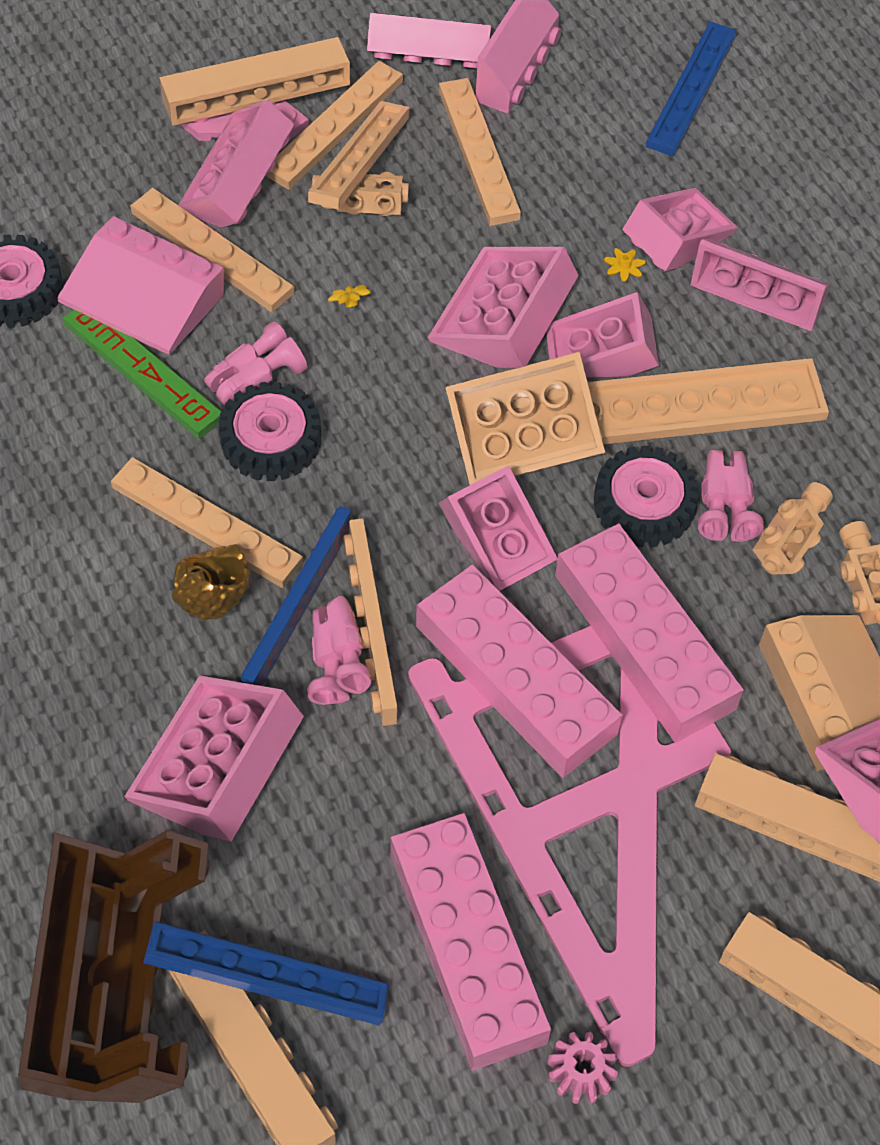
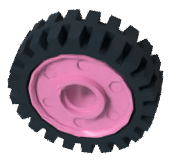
M11 234L3 235L4 241L0 242V327L3 321H5L7 328H15L16 321H19L21 327L28 325L27 319L31 318L36 323L41 320L40 313L47 316L51 313V306H57L59 303L58 296L63 287L61 270L55 253L52 249L48 250V246L44 242L38 244L37 239L30 237L26 242L24 235L17 234L16 240H12Z
M261 382L259 383L258 390H255L253 385L245 387L246 395L239 390L234 394V401L229 399L225 403V409H222L219 420L220 444L226 460H229L230 465L235 470L239 467L240 474L247 477L251 472L253 479L259 481L262 475H266L267 481H275V475L279 474L281 480L289 478L290 471L296 476L301 473L302 466L308 468L312 464V458H316L318 448L321 445L319 411L317 407L315 408L314 401L310 397L306 399V394L299 389L295 393L294 386L289 384L283 390L281 382H273L272 388H267V383Z
M635 446L629 447L626 455L622 450L615 453L614 459L610 457L605 462L604 467H601L595 484L594 506L597 518H601L600 524L604 529L620 524L630 539L636 540V547H643L645 542H649L650 548L658 547L659 541L666 545L671 543L673 537L677 540L683 535L684 530L687 531L690 527L697 509L699 485L698 481L694 480L695 474L693 470H686L687 463L683 459L676 463V454L671 451L666 457L663 456V448L656 447L654 453H650L649 446H641L639 453Z

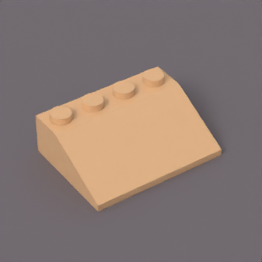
M580 352L446 387L470 485L508 465L513 475L518 476L605 453Z
M800 615L766 625L759 647L816 770H823L824 767L815 754L817 746L880 719V656L859 615Z

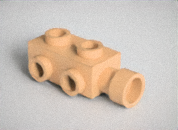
M383 172L380 175L366 174L342 206L337 209V212H347L354 215L360 213H373L381 216L401 215L402 202L408 203L409 183H403V176H396L391 172ZM313 175L312 186L321 175ZM388 181L391 185H384L382 182Z
M812 482L801 495V499L785 500L779 506L777 514L768 527L763 530L760 539L752 550L762 562L764 569L770 574H793L798 572L804 566L805 561L802 557L807 549L819 543L821 536L818 532L824 523L818 514L825 511L833 499L832 492L825 485Z
M852 522L845 525L839 532L844 547L849 548L844 560L840 564L841 576L844 582H848L850 585L853 607L857 613L861 614L864 624L878 623L880 625V544L871 546L869 542L871 534L865 522Z

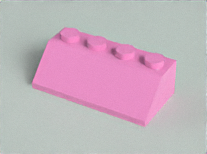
M549 0L514 1L478 57L476 99L478 103L508 114L514 104H520L525 86L533 83L539 64H545L550 46H556L561 35V28H558L559 13Z
M370 13L367 51H373L374 58L392 60L393 53L404 55L403 61L421 63L422 57L434 58L433 64L451 66L452 60L464 61L463 67L477 68L478 57L492 37L493 27L491 25Z
M268 99L234 111L181 199L179 206L197 219L221 228L240 223L247 214L246 207L250 200L260 192L262 188L260 183L264 176L274 168L276 164L274 159L278 152L289 142V133L295 124Z
M708 238L702 239L699 244L690 285L812 331L825 304L831 284Z

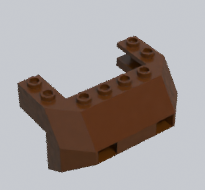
M166 830L131 851L122 853L54 832L18 1073L22 1090L66 1100L141 1103L184 1086V1080L189 1070L187 1059L188 1043L180 1041L157 1051L159 1036L148 1033L149 1016L154 1007V997L152 996L153 980L158 967L144 964L143 960L154 921L163 923L161 919L162 903L205 882L209 871V860L207 859L209 843Z

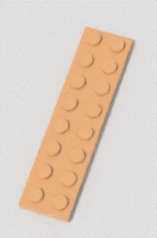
M813 358L588 382L603 445L827 420L829 414Z

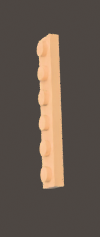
M378 61L275 157L276 164L274 168L265 176L288 190L292 188L369 115L380 101L388 97L403 82V74Z
M469 78L439 83L440 96L489 225L520 220L521 212Z
M380 101L309 189L308 202L321 205L327 209H339L409 119V107Z
M151 188L130 205L133 215L177 246L224 267V279L270 312L273 313L294 294V286L156 189Z
M133 457L111 480L113 489L213 548L237 544L241 552L245 554L246 567L281 588H284L303 564V556Z
M363 518L349 520V534L343 535L346 556L353 555L354 564L349 565V577L351 586H358L359 595L354 596L356 617H363L365 627H359V633L363 649L369 648L370 659H365V666L369 669L371 681L374 680L376 691L370 692L373 714L380 713L382 726L397 724V703Z

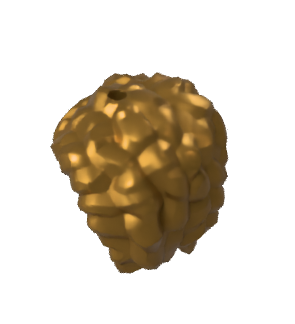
M237 544L228 547H215L213 550L208 549L206 553L201 552L200 554L184 557L183 560L178 561L175 567V590L172 592V600L178 603L182 610L188 612L191 617L195 615L197 619L203 621L222 618L229 610L239 604V598L243 597L249 589L248 578L251 570L245 569L247 565L245 554L241 552Z

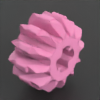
M591 1031L586 1033L584 1041H580L575 1032L569 1034V1044L558 1040L555 1044L557 1054L549 1055L548 1065L554 1068L549 1072V1081L561 1082L557 1090L559 1096L565 1095L569 1090L573 1091L572 1102L574 1104L579 1103L583 1093H585L587 1100L591 1104L596 1102L597 1092L608 1095L611 1090L609 1082L615 1081L618 1075V1071L611 1067L616 1063V1054L604 1053L608 1045L606 1039L599 1041L597 1045L593 1044V1033ZM577 1062H579V1066L582 1065V1062L590 1065L588 1074L586 1069H584L583 1074L575 1070Z

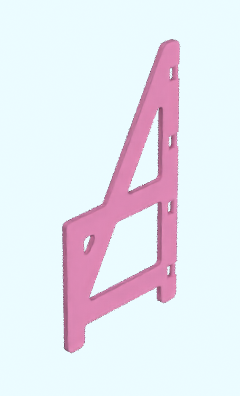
M591 626L551 643L578 671L606 658L613 657ZM431 658L415 664L408 673L410 684L433 722L434 728L528 900L534 907L541 920V924L582 999L600 1028V1032L608 1042L611 1052L616 1054V1061L622 1066L630 1067L649 1058L655 1050L657 793L709 769L715 753L722 756H730V747L715 723L676 744L674 742L666 746L661 745L657 740V722L659 720L620 667L619 712L623 716L619 728L618 767L537 805L526 808L520 804L473 719L476 715L494 707L467 679L461 682L452 681L439 660ZM443 698L451 714L441 719L432 702ZM493 793H496L504 808L495 815L484 796H489ZM606 815H613L618 821L615 951L611 953H606L601 949L545 848L546 843ZM548 893L552 894L560 911L552 916L548 915L539 898ZM608 998L620 1017L613 1020L610 1024H608L597 1002H602Z

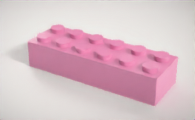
M620 524L558 554L555 577L675 744L737 710L744 689Z
M473 564L417 604L416 627L562 779L618 735L623 715Z
M465 813L392 836L390 841L391 858L471 1071L548 1044L551 1032L550 1025Z

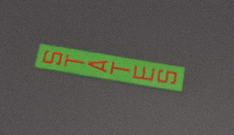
M72 310L62 318L64 326L198 440L219 424L221 411L137 340L76 310Z

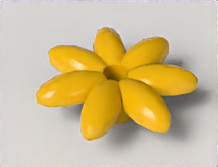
M615 248L614 255L616 258H604V262L612 266L608 269L607 275L613 276L620 272V278L623 282L627 281L629 274L633 277H641L642 273L638 268L646 264L645 260L634 259L636 255L634 249L623 253L620 249Z
M348 285L345 287V290H334L332 292L333 295L328 298V301L338 300L339 304L345 303V307H354L358 305L360 296L370 294V290L365 285H359L355 288Z

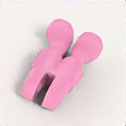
M273 321L264 327L262 336L254 344H242L229 354L225 360L215 365L213 370L205 377L204 383L212 392H216L217 398L225 405L229 399L234 401V394L239 390L246 395L245 387L253 385L255 390H258L259 383L266 382L269 384L273 379L272 371L279 367L287 366L292 372L300 374L307 370L308 366L295 341L291 337L287 338L280 324ZM273 350V351H272L270 354H268L265 358L260 357V356H262L263 354H265V353H267V352Z
M710 450L706 461V474L702 481V500L709 507V510L703 512L698 517L699 533L709 540L723 541L728 534V517L724 511V506L727 505L731 508L732 514L731 540L744 542L758 537L763 532L764 521L760 514L747 510V507L754 501V492L744 452L732 451L730 464L725 466L723 451Z
M338 596L329 601L327 607L320 606L314 609L312 613L314 636L312 637L313 660L318 667L324 668V677L314 679L307 688L308 698L315 704L344 703L350 700V693L361 694L371 684L369 669L360 663L359 660L363 645L359 628L356 624L355 614L344 596Z

